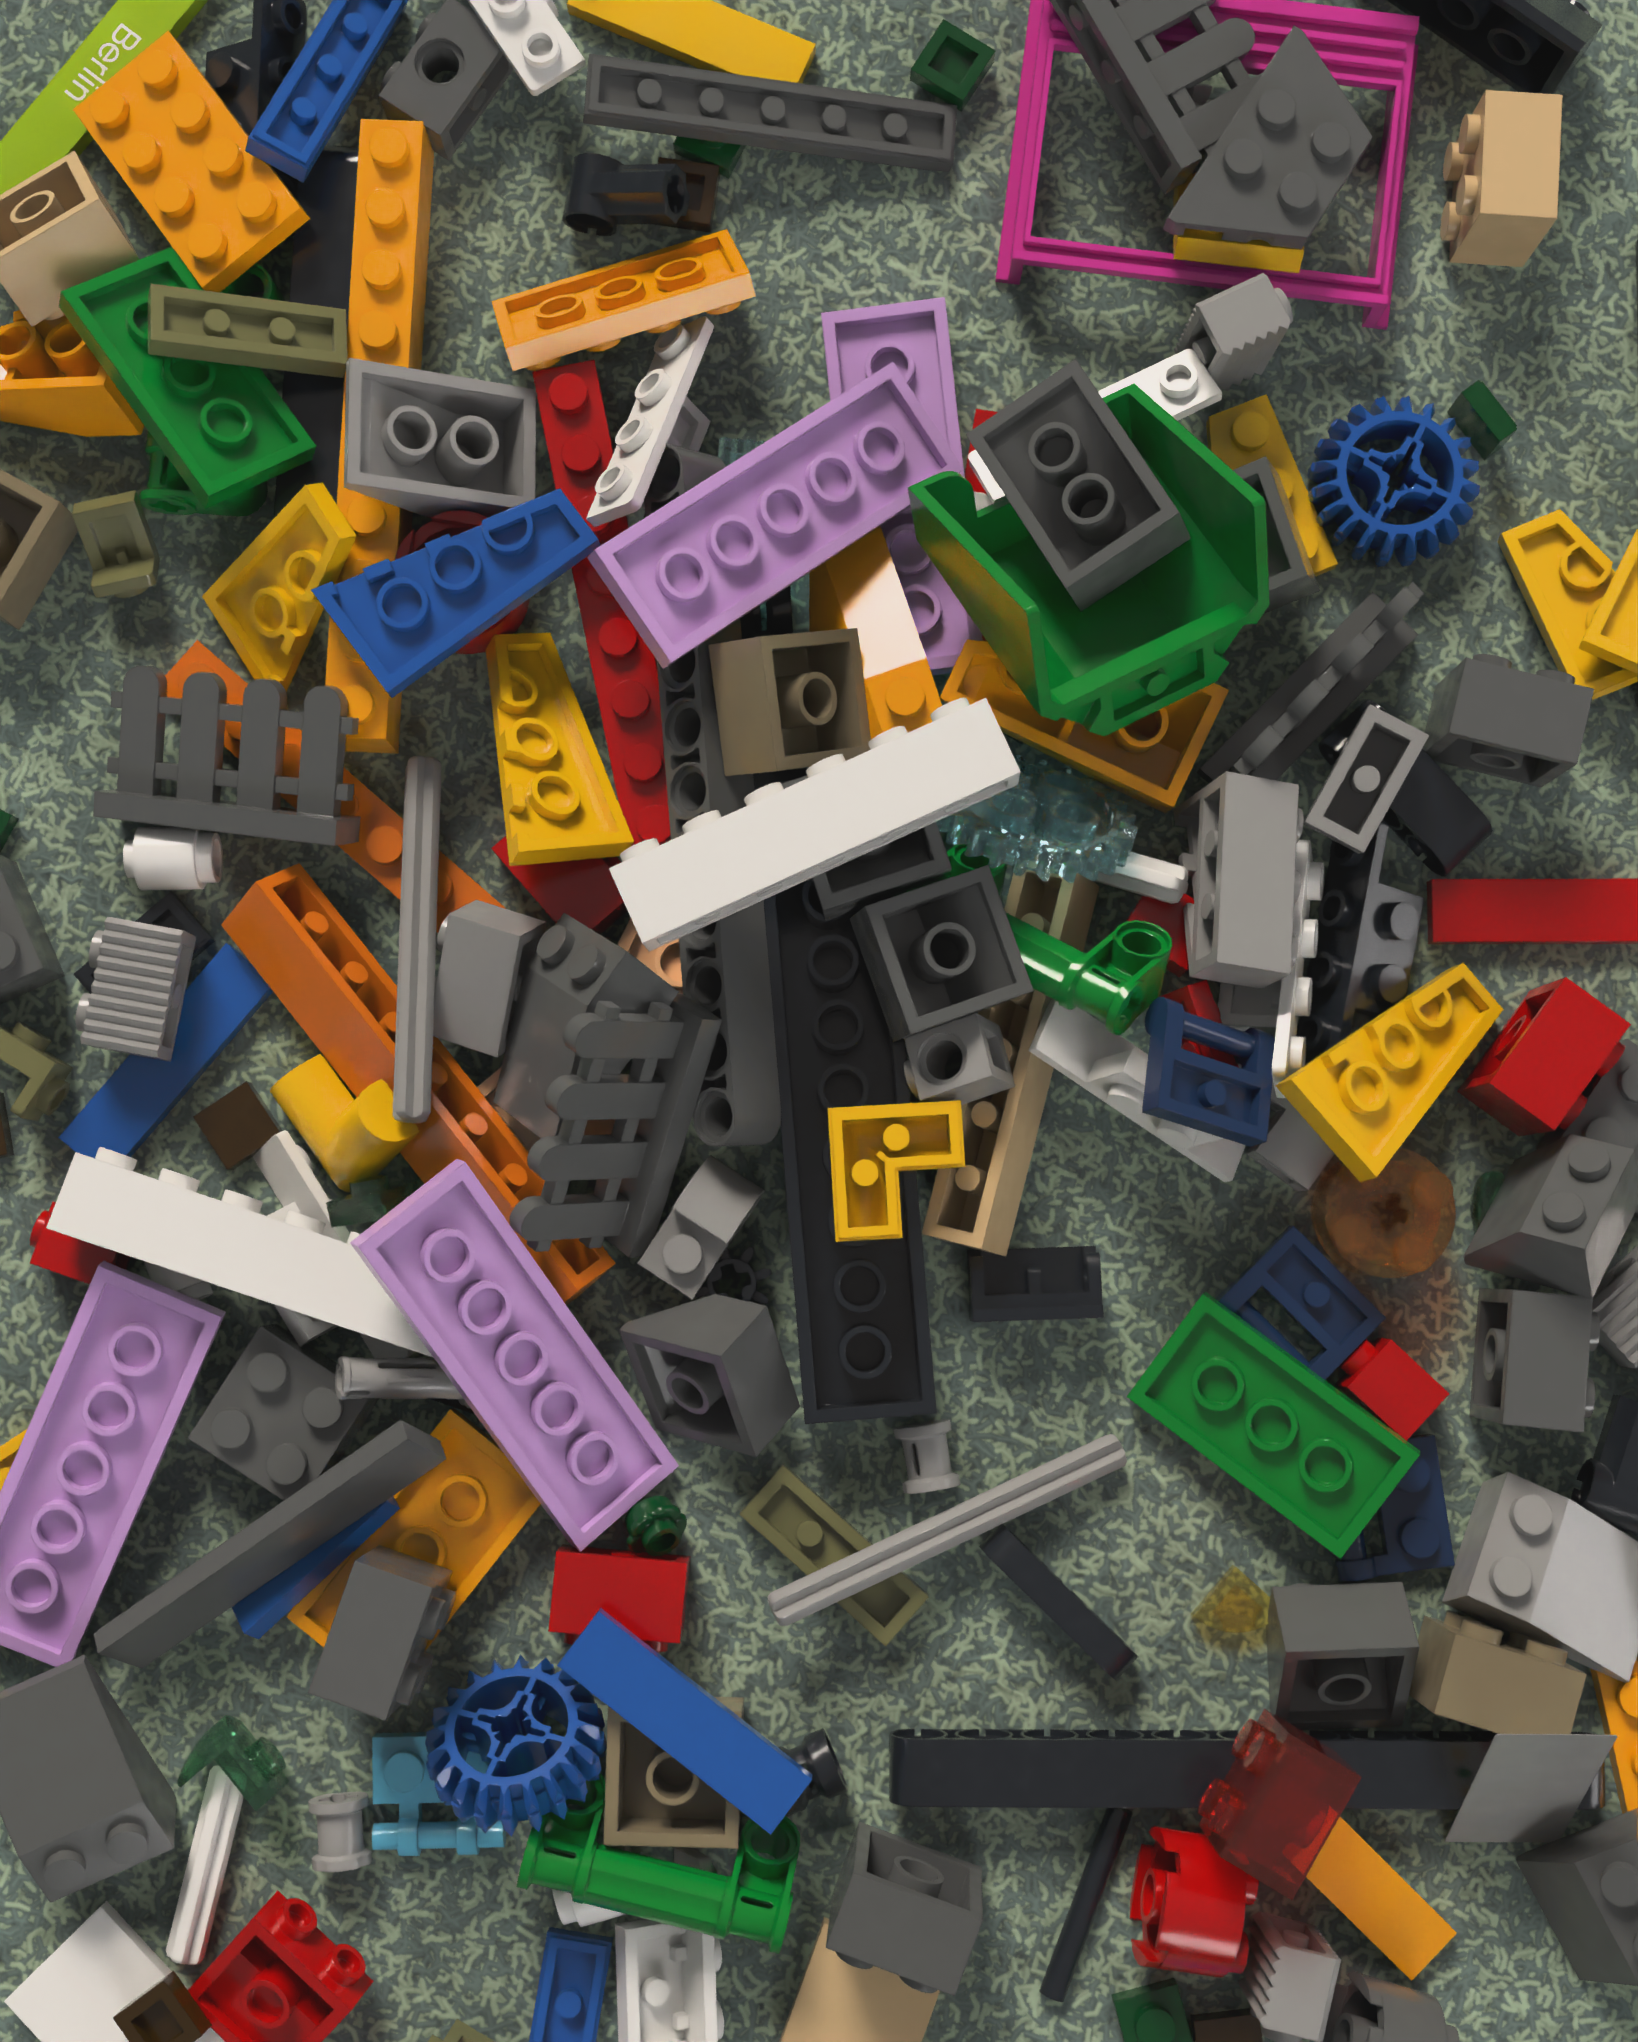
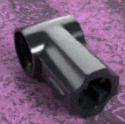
M579 154L574 157L562 221L571 229L582 233H588V228L597 229L596 235L604 237L615 234L617 225L676 224L681 216H686L690 195L686 186V173L677 164L624 165L616 159L601 154Z
M1613 1394L1594 1456L1587 1459L1580 1468L1576 1480L1581 1481L1582 1485L1580 1490L1573 1489L1571 1500L1617 1529L1635 1536L1638 1535V1401Z

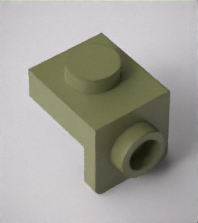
M136 490L74 503L72 516L93 569L91 588L96 598L114 595L117 598H130L143 593L150 586L157 583L160 562L159 553Z
M17 1021L13 1029L0 1025V1059L30 1079L10 1111L20 1118L39 1121L43 1113L47 1116L54 1113L66 1098L70 1084L65 1079L73 1067L46 1051L52 1042L48 1037L34 1028Z

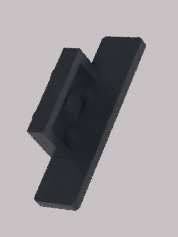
M254 0L252 38L206 53L205 78L248 136L305 46L306 4L303 0ZM272 166L297 200L298 180Z
M1381 821L1364 853L1358 854L1332 840L1324 892L1318 912L1317 953L1315 958H1311L1307 969V977L1312 978L1311 1011L1309 1017L1300 1016L1296 1034L1298 1037L1306 1038L1305 1065L1350 1035L1354 1012L1376 1018L1407 997L1425 898L1378 883L1389 828L1388 821Z

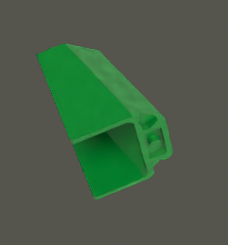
M1135 383L1103 397V400L1179 511L1191 539L1082 612L1007 498L976 511L972 485L963 475L954 471L938 473L907 487L917 541L1033 708L1042 717L1058 721L1060 718L1068 719L1082 724L1089 732L1104 737L1217 682L1230 663L1223 656L1229 645L1244 625L1257 624L1270 605L1266 503L1264 498Z

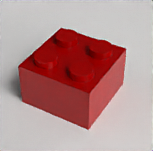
M1567 977L1532 989L1457 1092L1519 1137L1555 1131L1558 1126L1564 1130L1575 1121L1584 1109L1588 1098L1581 1093L1594 1075L1597 1074L1602 1077L1607 1074L1622 1056L1626 1046L1619 1040L1631 1024Z

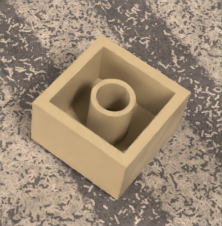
M1485 90L1473 113L1464 115L1459 138L1456 142H1449L1443 165L1444 181H1453L1452 202H1446L1440 226L1441 240L1450 241L1449 262L1523 267L1557 220L1563 95Z
M75 151L0 194V283L31 326L44 319L54 320L64 316V313L59 308L61 291L140 260L115 211Z

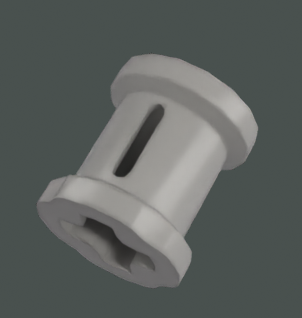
M950 1419L932 1420L893 1428L895 1439L901 1440L908 1476V1479L902 1483L904 1493H926L961 1485L959 1474L952 1472L946 1438V1433L952 1430Z
M366 1792L324 1794L308 1801L309 1812L316 1815L318 1854L312 1858V1869L314 1871L343 1872L371 1864L372 1851L365 1848L363 1838L362 1809L369 1805Z

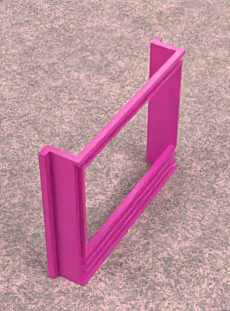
M1030 0L995 282L1020 285L1023 265L1225 290L1264 273L1268 276L1273 287L1280 288L1287 297L1364 306L1362 327L1387 329L1419 45L1415 44V38L1418 32L1420 16L1288 0H1215L1209 6L1218 24L1230 18H1240L1252 26L1255 33V42L1247 56L1241 60L1248 74L1259 75L1263 73L1293 26H1296L1304 32L1338 85L1388 91L1367 277L1304 269H1300L1299 273L1178 260L1173 259V253L1031 236L1053 52L1081 53L1050 0ZM1187 18L1155 37L1163 51L1167 53L1199 34L1190 19Z

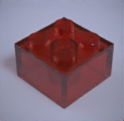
M1264 1709L1257 1722L1249 1719L1237 1735L1232 1747V1755L1237 1758L1224 1781L1220 1778H1215L1204 1793L1198 1808V1813L1203 1816L1199 1826L1219 1857L1290 1900H1293L1362 1777L1333 1749L1267 1709Z

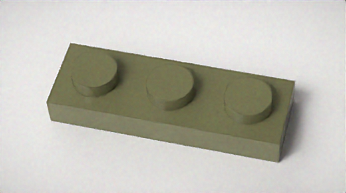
M150 284L148 294V354L343 378L346 371V362L348 361L346 309Z
M784 1463L739 1514L806 1575L873 1545ZM902 1571L837 1603L886 1647L929 1598V1595Z

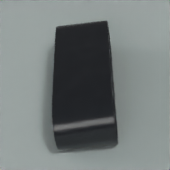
M1370 700L1364 701L1319 742L1318 747L1324 759L1331 766L1336 762L1363 711L1370 704L1386 713L1388 712L1375 702ZM1421 749L1383 820L1388 821L1389 827L1417 857L1422 853L1426 856L1422 862L1432 872L1440 876H1447L1487 839L1493 831L1490 822L1483 812L1423 749Z

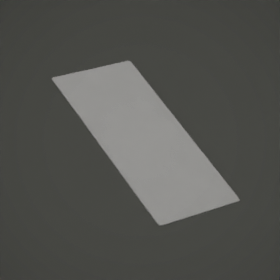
M1496 1734L1445 1842L1550 1843L1560 1839L1616 1741L1617 1735Z

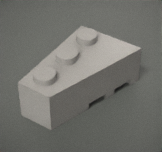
M1226 771L1173 809L1175 825L1187 827L1189 854L1181 853L1178 862L1180 866H1184L1188 870V876L1192 877L1194 904L1186 903L1183 907L1189 977L1262 989L1291 974V968L1294 966L1298 954V938L1293 932V911L1301 889V876L1299 871L1295 870L1296 843L1300 839L1304 824L1303 812L1298 808L1299 784Z

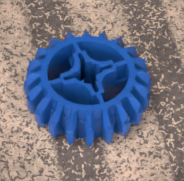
M1384 396L1375 399L1371 405L1370 412L1361 404H1358L1349 411L1347 415L1348 422L1340 418L1334 420L1328 429L1330 439H1320L1315 447L1314 454L1320 461L1311 464L1307 476L1308 479L1319 485L1313 487L1309 492V501L1315 505H1328L1316 518L1320 526H1328L1334 522L1339 526L1331 538L1332 546L1341 545L1347 537L1357 542L1352 549L1351 556L1353 560H1360L1366 551L1372 548L1375 549L1374 560L1377 568L1380 566L1384 567L1389 562L1393 550H1395V556L1401 566H1410L1416 559L1417 552L1425 559H1430L1439 552V542L1450 545L1460 534L1457 525H1465L1471 519L1473 509L1467 503L1474 501L1479 495L1480 486L1468 479L1473 477L1479 470V461L1461 458L1471 446V437H1461L1456 440L1451 438L1449 434L1456 425L1455 417L1445 419L1441 425L1431 420L1435 414L1434 403L1426 404L1419 414L1412 412L1410 396L1402 397L1394 411H1392ZM1380 439L1402 441L1399 449L1389 453L1379 452L1372 448L1366 453L1357 448L1367 442ZM1421 452L1431 462L1438 480L1432 478L1423 470L1420 462ZM1400 461H1402L1403 466L1398 474V477H1400L1397 485L1399 490H1395L1385 503L1384 497L1389 489L1387 484L1390 476L1388 473H1392ZM1347 475L1352 477L1351 483L1358 486L1365 493L1368 502L1366 512L1352 496L1347 482ZM1403 509L1416 514L1420 509L1432 515L1414 524L1395 525L1385 523L1389 513L1394 510Z
M520 1654L514 1668L503 1669L494 1659L490 1670L491 1674L480 1677L469 1670L467 1689L448 1687V1696L446 1697L448 1706L433 1708L432 1722L434 1728L426 1732L427 1737L425 1740L428 1752L426 1767L430 1779L435 1781V1789L440 1801L444 1802L445 1806L452 1805L455 1816L462 1823L475 1817L477 1826L484 1833L498 1820L501 1821L504 1831H507L511 1837L519 1821L529 1820L530 1825L539 1832L543 1821L542 1815L552 1812L565 1820L568 1810L566 1805L567 1799L585 1802L586 1794L588 1793L586 1781L599 1780V1774L602 1769L599 1758L605 1756L607 1742L603 1732L605 1723L602 1710L597 1707L593 1694L584 1686L578 1684L565 1671L561 1670L555 1673L554 1665L547 1658L542 1660L534 1669H530L528 1661ZM545 1716L557 1720L567 1729L565 1737L553 1734L551 1726L543 1724ZM469 1751L480 1754L482 1761L488 1762L489 1766L485 1774L475 1770L466 1762Z

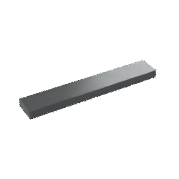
M589 53L583 123L920 170L950 172L954 162L957 105Z
M399 1420L94 1633L98 1654L141 1669L446 1460L440 1440Z

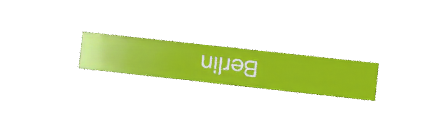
M117 0L0 141V194L73 151L80 156L94 138L73 109L164 33L169 31L177 39L208 0Z

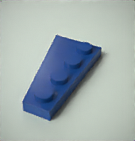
M559 488L483 519L482 525L452 537L446 534L424 543L426 547L391 562L389 559H385L363 568L364 573L337 584L331 581L311 591L389 696L393 698L586 558L600 546L599 539Z

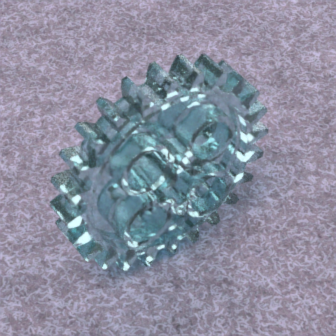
M1017 754L1015 761L1021 771L1018 785L936 822L939 832L948 833L946 843L951 845L966 844V856L976 857L983 855L989 858L988 865L991 868L1005 863L1012 866L1016 876H1022L1026 870L1035 871L1042 881H1048L1050 874L1055 873L1069 883H1074L1077 873L1091 881H1096L1099 872L1112 876L1115 873L1116 866L1125 867L1138 827L1134 826L1136 815L1126 812L1127 802L1112 800L1114 794L1112 789L1093 788L1094 778H1078L1072 775V768L1066 767L1056 771L1050 769L1048 761L1043 759L1037 765L1028 764L1022 755Z

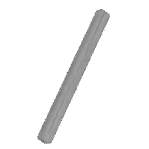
M419 755L410 757L407 762L404 789L393 1117L395 1120L404 1123L426 1122L431 1113L442 765L435 757Z
M1114 1434L1100 1437L771 1592L767 1598L776 1622L781 1626H788L1124 1467L1127 1463L1125 1451Z

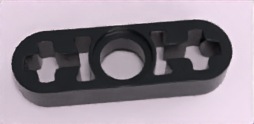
M1004 1524L999 1525L979 1546L1024 1593L1114 1680H1117L1139 1657Z

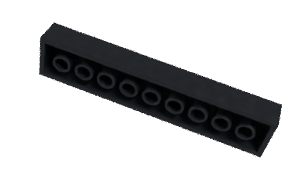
M808 768L754 773V790L771 783L781 782L782 784L807 776L806 770ZM811 878L764 899L805 1424L937 1414L916 1170L898 1171L903 1238L835 1242L827 1109L910 1103V1091L904 1073V1062L907 1060L905 1040L901 1039L893 1042L849 919L860 910L826 921Z

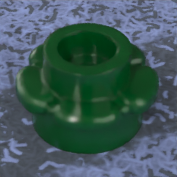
M648 1497L634 1505L625 1517L624 1525L630 1535L627 1538V1545L630 1550L637 1554L643 1553L646 1550L650 1556L665 1555L675 1549L680 1543L682 1534L687 1526V1518L685 1514L681 1513L679 1507L673 1505L667 1497Z

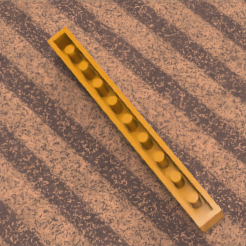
M360 120L347 328L348 359L354 358L421 370L434 150L423 121ZM346 371L344 376L337 506L357 537L336 584L364 573L363 568L385 559H389L390 562L394 561L400 544L412 531L413 512L344 488ZM329 616L325 686H335L342 690L348 701L347 717L359 718L358 734H346L345 752L398 754L402 691L393 698L389 696L331 616Z

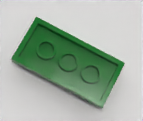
M172 247L60 292L59 308L204 509L313 459L316 444L260 368L148 354V294L150 284L203 290Z
M1207 1292L1201 1295L1127 1395V1398L1340 1559L1420 1456L1419 1449Z

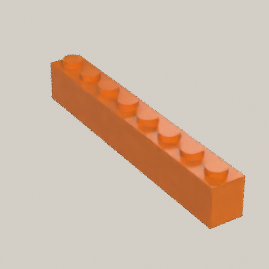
M300 863L256 881L221 926L356 1098L370 1084L381 1078L393 1092L397 985ZM433 1036L431 1113L426 1122L415 1123L419 1132L400 1151V1154L424 1184L454 1160L465 1161L510 1224V1215L517 1203L526 1197L541 1196L545 1180L528 1167L527 1157L529 1152L442 1042ZM514 1231L566 1305L575 1300L616 1264L603 1246L601 1248H588L579 1241L580 1238L552 1240L549 1251L535 1252L527 1245V1240Z

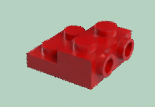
M277 1890L192 1984L188 1991L212 2024L211 2028L225 2042H322L352 2011L374 1982L365 1973L366 1966L362 1955L348 1944L335 1945L316 1927L317 1916L308 1903L299 1898L287 1899Z

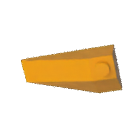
M17 310L13 312V323L0 326V421L85 437L142 434L144 424L65 315L54 320L44 319L31 326L22 312Z
M879 526L809 573V632L858 628L871 739L898 726H905L909 733L932 722L930 714L942 706L881 526Z
M967 639L940 695V700L949 703L959 698H967L971 705L986 698L1003 733L1112 789L1167 813L1175 806L1229 690L1213 683L1104 737L1089 732L1082 724L1068 719L1060 718L1058 721L1040 716L987 641Z

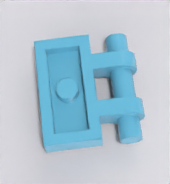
M426 1732L376 1733L372 1737L373 1804H399L398 1822L373 1824V1850L397 1849L399 1856H420L421 1849L457 1848L458 1855H478L480 1848L505 1847L506 1831H504L502 1822L499 1820L486 1833L477 1826L475 1817L463 1823L459 1818L457 1821L422 1822V1803H444L438 1798L435 1781L430 1779L426 1767V1761H428V1752L425 1745ZM468 1752L466 1762L475 1770L485 1774L489 1766L488 1762L482 1761L480 1754Z

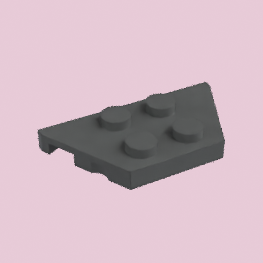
M1293 26L1168 215L1163 230L1173 235L1182 236L1185 228L1222 232V240L1247 243L1251 240H1264L1271 246L1303 248L1365 153L1372 135L1301 29Z

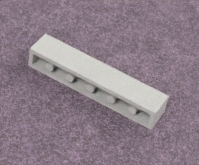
M967 698L951 701L934 710L930 714L932 722L909 733L905 726L889 729L872 738L868 742L871 750L847 761L843 754L827 757L810 766L806 770L809 778L785 789L781 782L768 784L748 794L744 798L746 806L723 817L719 810L701 814L682 826L684 835L659 845L656 838H652L624 850L620 854L622 863L609 868L642 944L650 952L1018 785L1021 771L987 699L984 698L971 705Z
M99 1147L95 1158L75 1152L46 1227L47 1229L433 1357L350 1244L351 1241L360 1235L359 1233L351 1231L348 1241L345 1243L322 1235L326 1223L306 1215L288 1210L283 1222L259 1214L263 1202L252 1197L225 1189L220 1201L196 1193L200 1181L164 1168H162L158 1180L134 1172L137 1160L121 1153Z

